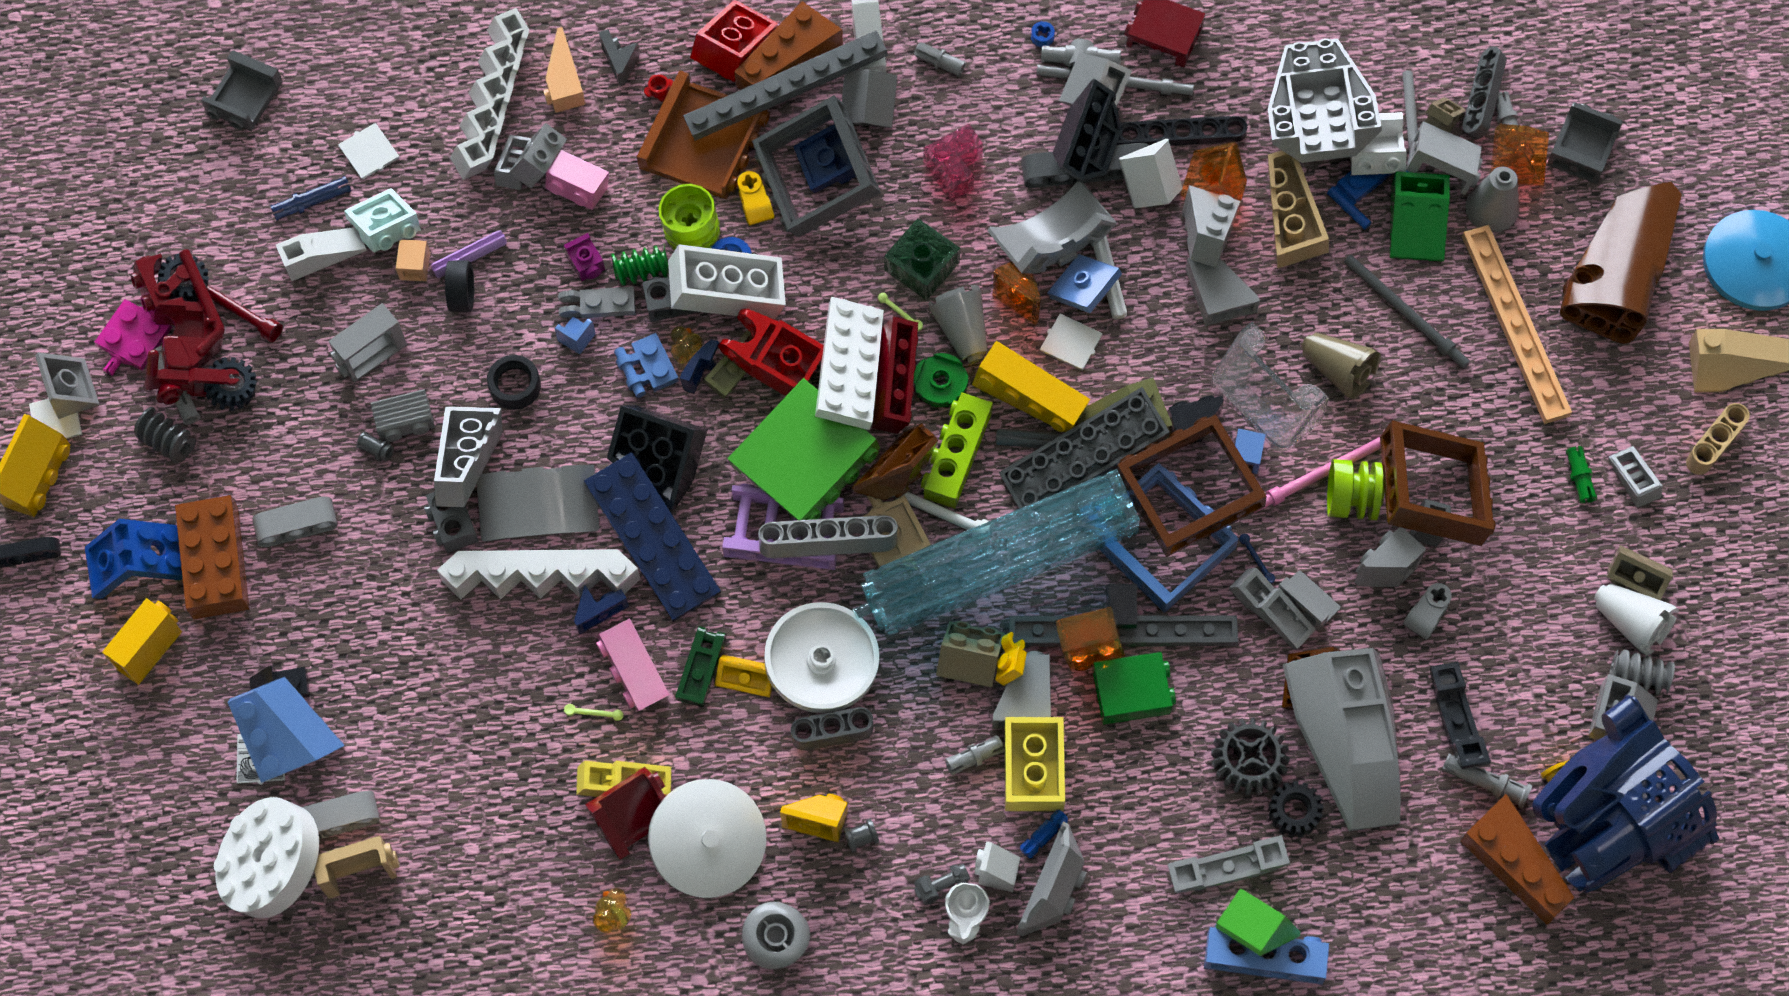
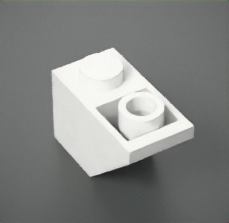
M986 841L985 849L978 850L974 874L979 875V885L1013 892L1020 857Z

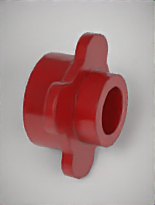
M661 74L652 75L648 81V87L644 89V94L647 97H655L660 102H664L674 81Z

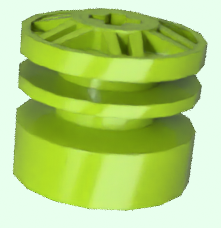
M682 184L670 189L662 197L658 206L659 218L665 239L670 248L675 251L678 245H687L711 249L718 241L720 235V223L711 194L701 186Z
M1332 459L1327 486L1328 517L1348 518L1351 506H1355L1357 519L1364 518L1367 507L1368 520H1377L1385 493L1382 463L1373 462L1369 474L1368 462L1362 461L1358 473H1354L1352 460Z

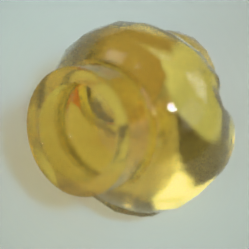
M677 326L671 331V339L675 344L671 346L670 351L678 363L687 364L703 346V343L698 334L691 333L690 328L686 329L683 326Z
M613 888L610 891L603 892V898L599 899L595 905L593 923L603 933H610L613 929L624 928L631 918L630 908H626L624 905L626 894L622 889Z

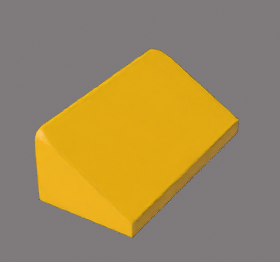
M722 655L719 658L714 686L770 698L773 686L768 679L765 663L728 655Z

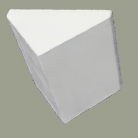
M1168 139L1118 158L1134 208L1169 204L1183 189Z

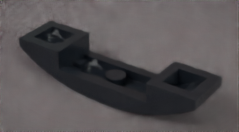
M1452 662L1430 666L1433 690L1442 724L1450 747L1461 769L1490 764L1491 760L1483 736L1479 737L1465 694L1466 684L1459 663Z

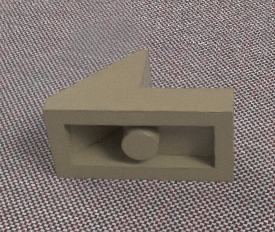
M1443 97L1430 104L1426 111L1429 116L1425 122L1450 133L1464 116L1466 109Z

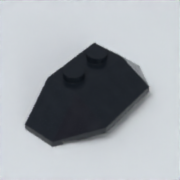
M1095 78L1089 82L1069 108L1052 153L1059 168L1080 182L1106 175L1121 134L1119 113L1115 104V92Z

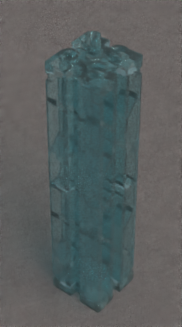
M1118 469L1108 472L1105 476H1098L882 565L877 570L873 569L863 573L866 582L861 583L868 603L853 608L856 619L873 613L879 630L885 629L887 635L890 636L898 633L901 629L906 630L1097 551L1109 544L1121 541L1124 537L1138 534L1140 519L1131 499L1128 497Z

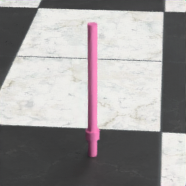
M1380 437L1337 459L1352 460V463L1378 451L1381 449ZM1331 462L1280 488L1276 486L1266 492L1267 498L1264 508L1270 505L1276 506L1284 502L1285 497L1328 476Z

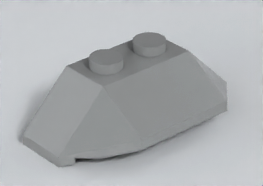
M1063 822L1018 925L1017 934L1020 936L1060 922L1064 913L1070 915L1076 900L1071 897L1075 887L1081 889L1087 874V872L1083 871L1085 861L1071 828L1066 822Z

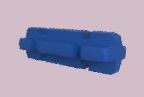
M1056 810L1050 816V820H1046L1031 835L1030 840L1026 839L1021 844L1020 850L1026 857L1032 858L1038 852V848H1042L1057 833L1062 823L1068 822V817L1061 810Z

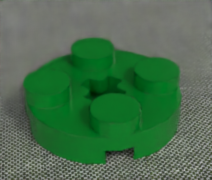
M947 353L933 354V357H929L926 360L924 358L918 363L914 372L913 384L915 393L918 398L928 405L951 407L954 400L958 401L961 392L966 393L968 388V374L963 367V363L957 357ZM944 375L947 383L937 385L933 379Z

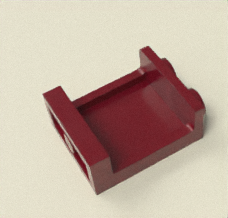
M1139 0L1134 10L1136 17L1133 22H1128L1124 32V36L1127 37L1126 46L1131 48L1133 43L1136 42L1176 57L1175 65L1185 68L1203 28L1206 13L1170 0Z
M646 767L585 804L611 849L620 860L630 854L627 847L649 833L653 814L665 798L661 790L665 787L662 779L657 772L651 774Z

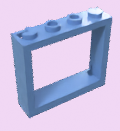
M1160 463L1155 465L1137 481L1144 494L1158 484L1195 521L1214 511L1210 506H1204L1190 487H1184L1177 480L1173 471L1169 472ZM1126 491L1087 526L1085 536L1165 613L1236 549L1238 538L1231 531V526L1211 534L1222 547L1170 593L1105 530L1134 504L1130 494Z

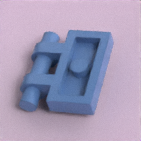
M657 333L631 343L635 352L631 355L626 353L624 347H619L614 351L617 357L616 364L620 370H623L627 378L626 384L629 390H633L636 398L646 394L643 386L649 383L653 391L656 392L679 381ZM640 363L644 373L641 375L637 374L633 367L634 365Z

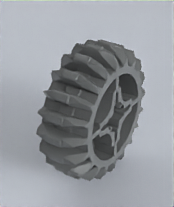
M1254 717L1250 719L1249 725H1246L1243 718L1239 719L1238 727L1233 722H1230L1227 726L1228 731L1221 729L1219 732L1220 738L1214 739L1213 745L1216 748L1212 749L1211 756L1217 759L1212 761V767L1220 768L1216 773L1217 778L1226 776L1224 781L1225 787L1229 786L1232 782L1235 784L1233 790L1235 793L1239 792L1240 787H1245L1244 792L1246 796L1250 795L1252 788L1255 789L1257 795H1261L1263 787L1271 791L1273 783H1281L1282 778L1280 775H1286L1288 768L1285 765L1289 764L1290 757L1284 754L1288 752L1289 747L1288 745H1280L1285 739L1284 735L1274 736L1277 731L1276 726L1271 727L1270 730L1266 729V720L1262 721L1260 726L1256 725ZM1242 737H1254L1257 740L1255 742H1246ZM1266 745L1270 748L1273 755L1272 767L1267 763L1268 760L1262 754ZM1228 746L1234 749L1233 753L1238 757L1239 761L1235 767L1229 762L1227 756ZM1257 750L1255 758L1247 759L1243 764L1245 756ZM1247 770H1254L1258 774H1263L1258 776H1248L1244 775L1243 773Z

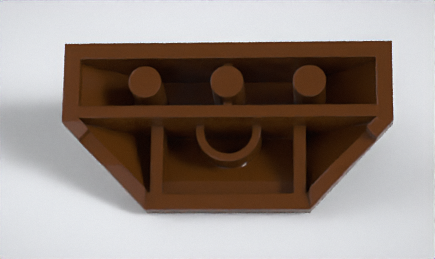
M922 423L902 432L852 486V489L856 493L880 500H886L892 496L896 498L903 496L910 489L908 485L914 483L922 476L921 471L928 464L938 439Z

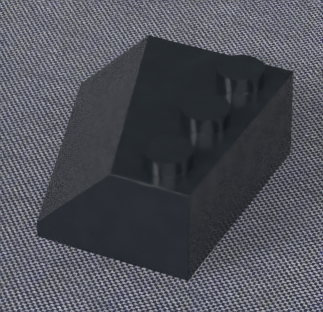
M621 405L607 459L614 463L632 452L665 502V505L671 510H675L695 478L708 429L637 405Z

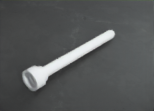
M910 492L904 494L910 505L971 531V535L975 536V540L984 544L988 542L993 532L994 523L983 519L981 521L977 519L974 521Z

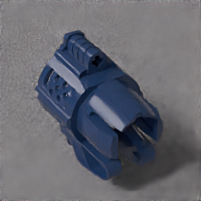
M1625 695L1623 700L1602 714V723L1607 735L1579 750L1568 760L1537 795L1532 804V810L1537 818L1554 822L1555 826L1559 829L1544 844L1550 857L1561 872L1577 863V866L1565 879L1577 891H1584L1585 894L1602 887L1641 862L1653 864L1658 861L1664 870L1672 873L1679 865L1686 863L1687 859L1694 857L1698 851L1705 849L1706 845L1715 844L1719 841V836L1716 833L1717 810L1711 796L1712 793L1707 791L1701 795L1697 788L1705 781L1686 758L1664 738L1655 721L1648 718L1640 702L1630 695ZM1671 761L1686 778L1681 781L1667 763ZM1657 771H1660L1662 773L1661 778L1657 776ZM1670 786H1674V792H1670ZM1656 796L1661 799L1658 803L1655 800ZM1703 807L1704 810L1703 821L1699 812V808Z

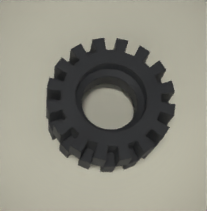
M1293 781L1292 785H1289L1287 782L1283 784L1282 788L1279 787L1275 791L1268 810H1270L1269 819L1273 820L1272 825L1274 828L1278 827L1280 829L1279 833H1288V837L1292 838L1294 835H1298V838L1306 833L1308 835L1312 833L1314 828L1316 829L1323 815V804L1320 803L1322 800L1321 796L1315 794L1317 790L1314 787L1310 790L1307 788V783L1303 782L1302 785H1298V781ZM1290 800L1301 801L1306 806V816L1299 820L1291 819L1285 813V804Z

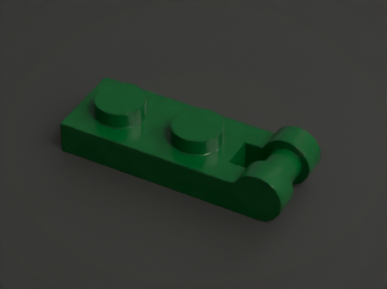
M701 626L697 628L675 696L677 701L704 708L727 633L720 631L717 633L709 632L708 628ZM704 642L713 644L712 649L702 647Z

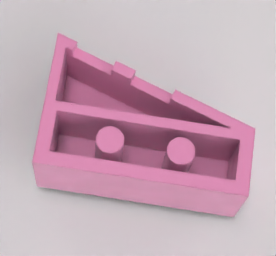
M630 618L597 636L598 642H596V645L603 658L608 657L612 664L609 670L616 683L621 682L626 692L623 693V697L630 709L635 707L638 712L670 695Z

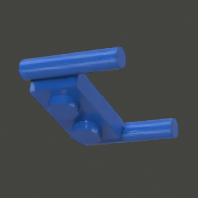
M1350 171L1337 182L1336 186L1331 187L1327 194L1365 230L1372 222L1354 204L1359 202L1393 173L1352 175Z

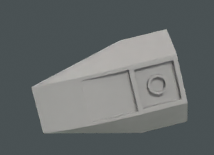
M1322 39L1314 42H1296L1291 45H1285L1268 106L1272 144L1301 163L1357 156L1382 131L1376 95L1338 39Z
M1373 648L1325 652L1283 664L1296 721L1348 830L1355 831L1400 824L1401 794L1395 713L1380 653Z

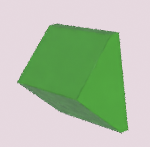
M1241 888L1216 923L1217 929L1259 956L1300 937L1301 932L1285 915Z

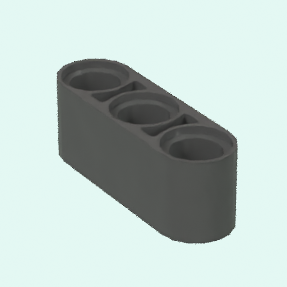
M858 707L799 718L792 723L791 740L793 745L799 750H812L865 740L874 731L873 716L868 709ZM859 719L868 722V725L862 729L856 728L853 724ZM829 725H837L840 730L837 733L829 734L825 731V728ZM801 730H808L812 733L806 739H800L796 736Z

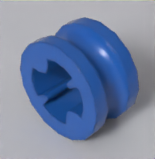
M1045 21L1033 25L1031 31L1033 44L1038 47L1050 46L1054 41V27ZM1041 31L1043 34L1047 33V37L1044 38V36L1042 35L1038 36V32Z

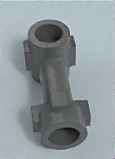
M964 864L950 866L951 873L933 881L928 875L917 879L914 882V891L919 901L922 900L924 905L932 904L940 897L938 891L955 883L958 885L970 880Z

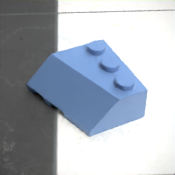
M285 677L230 698L228 701L261 783L314 762L345 746Z

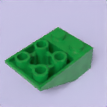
M1395 172L1391 184L1389 258L1444 262L1450 200V175Z

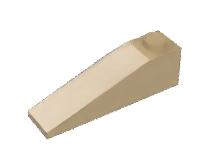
M1696 329L1689 341L1694 392H1724L1732 387L1753 383L1755 380L1789 371V339L1728 329Z

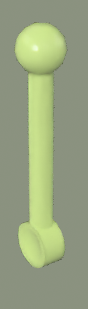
M886 293L878 295L880 303H886L904 319L919 322L918 331L922 330L923 323L920 320L911 318L890 301Z
M567 704L564 707V712L568 716L584 714L612 717L616 721H620L623 718L621 710L610 712L575 708L573 704Z

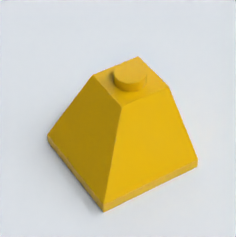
M827 794L826 797L817 795L782 806L780 811L782 827L839 843L848 812V803L844 802V799L840 796Z

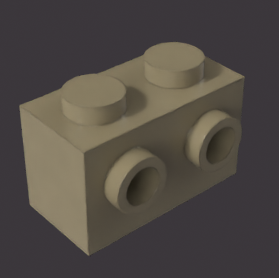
M1619 545L1607 569V577L1610 578L1613 584L1624 588L1627 586L1638 593L1661 600L1673 577L1671 568Z

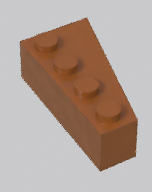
M802 1L734 71L736 87L742 90L842 46V29Z
M1506 794L1466 832L1460 841L1546 925L1573 900V894Z

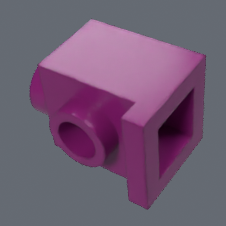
M588 233L564 244L566 256L581 282L586 279H594L605 270L603 259L592 243Z

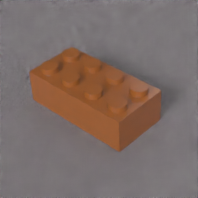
M227 495L175 505L185 606L188 613L195 620L250 610L239 510L233 497Z

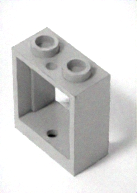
M381 303L329 340L333 350L329 354L335 361V367L344 378L349 376L355 383L407 346V342L399 322L386 306Z

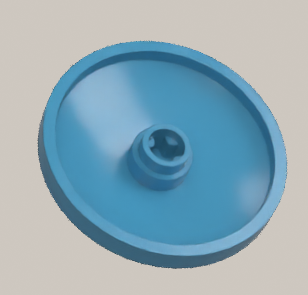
M1745 210L1725 217L1712 229L1704 245L1703 265L1710 283L1718 293L1730 302L1751 310H1774L1789 304V220L1767 211Z

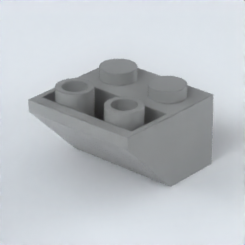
M1079 53L1059 98V102L1071 107L1089 82L1095 78L1115 92V104L1117 107L1132 70L1108 59Z
M1401 527L1394 533L1391 530L1388 531L1379 541L1381 545L1375 551L1370 549L1360 559L1361 564L1356 569L1358 574L1354 583L1357 586L1399 587L1418 568L1426 548Z
M1608 674L1600 686L1588 737L1599 740L1607 735L1601 716L1623 700L1625 695L1634 696L1652 721L1654 720L1658 700L1638 683Z

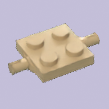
M904 495L894 501L883 503L880 499L867 496L873 508L864 516H890L895 519L898 525L897 544L892 550L870 552L879 570L882 571L892 565L902 563L909 578L919 574L920 571L912 558L916 553L930 547L931 544L907 498ZM881 532L880 534H882V535H888V534H890V533H888V532Z

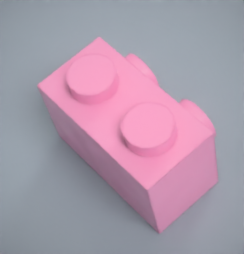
M561 150L546 172L545 189L550 190L555 195H561L579 206L593 210L608 188L609 172Z

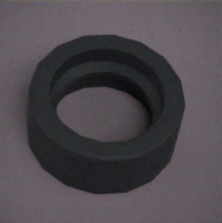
M469 260L448 261L446 264L445 297L447 308L450 312H471L473 309L474 273L472 263Z
M508 355L496 360L490 367L487 375L489 392L493 400L502 408L510 410L523 409L535 401L541 389L537 368L532 361L524 356ZM520 369L529 375L530 385L520 394H503L498 388L499 378L509 370Z

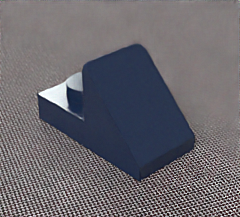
M586 585L584 586L574 620L579 634L586 632L629 607L622 589L616 592H607L600 598V601L596 602Z

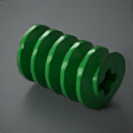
M657 245L653 246L652 254L644 247L642 256H639L637 251L633 249L631 258H628L625 251L621 252L620 260L616 258L614 253L611 254L616 281L619 280L622 286H626L627 278H630L631 282L636 284L639 275L643 282L648 281L649 274L653 278L658 277L659 272H662L665 278L669 277L665 245L663 252H660Z

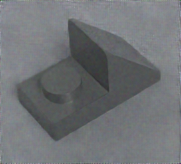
M608 29L599 32L601 47L619 86H624L640 56L638 44L634 43L621 48L617 37L612 38Z

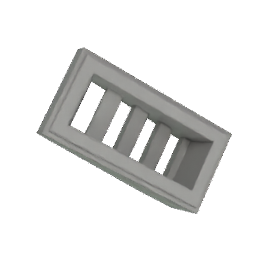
M509 135L494 170L497 186L517 190L522 188L523 183L509 173L512 167H507V165L514 166L518 158H512L510 155L520 157L523 152L522 150L512 149L513 146L525 148L531 138Z
M1634 446L1609 456L1608 460L1637 508L1661 498L1662 484ZM1633 459L1634 462L1622 466V462ZM1637 468L1639 469V471L1630 475L1627 473ZM1644 478V481L1635 484V481Z

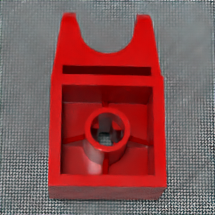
M741 309L738 312L737 318L750 331L752 340L741 343L722 339L718 345L720 351L750 376L785 396L803 378L809 382L822 361L824 345L782 320L779 322L753 310Z

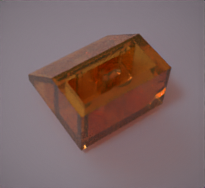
M1112 607L1055 620L1062 652L1070 670L1085 671L1090 669L1094 662L1126 657Z

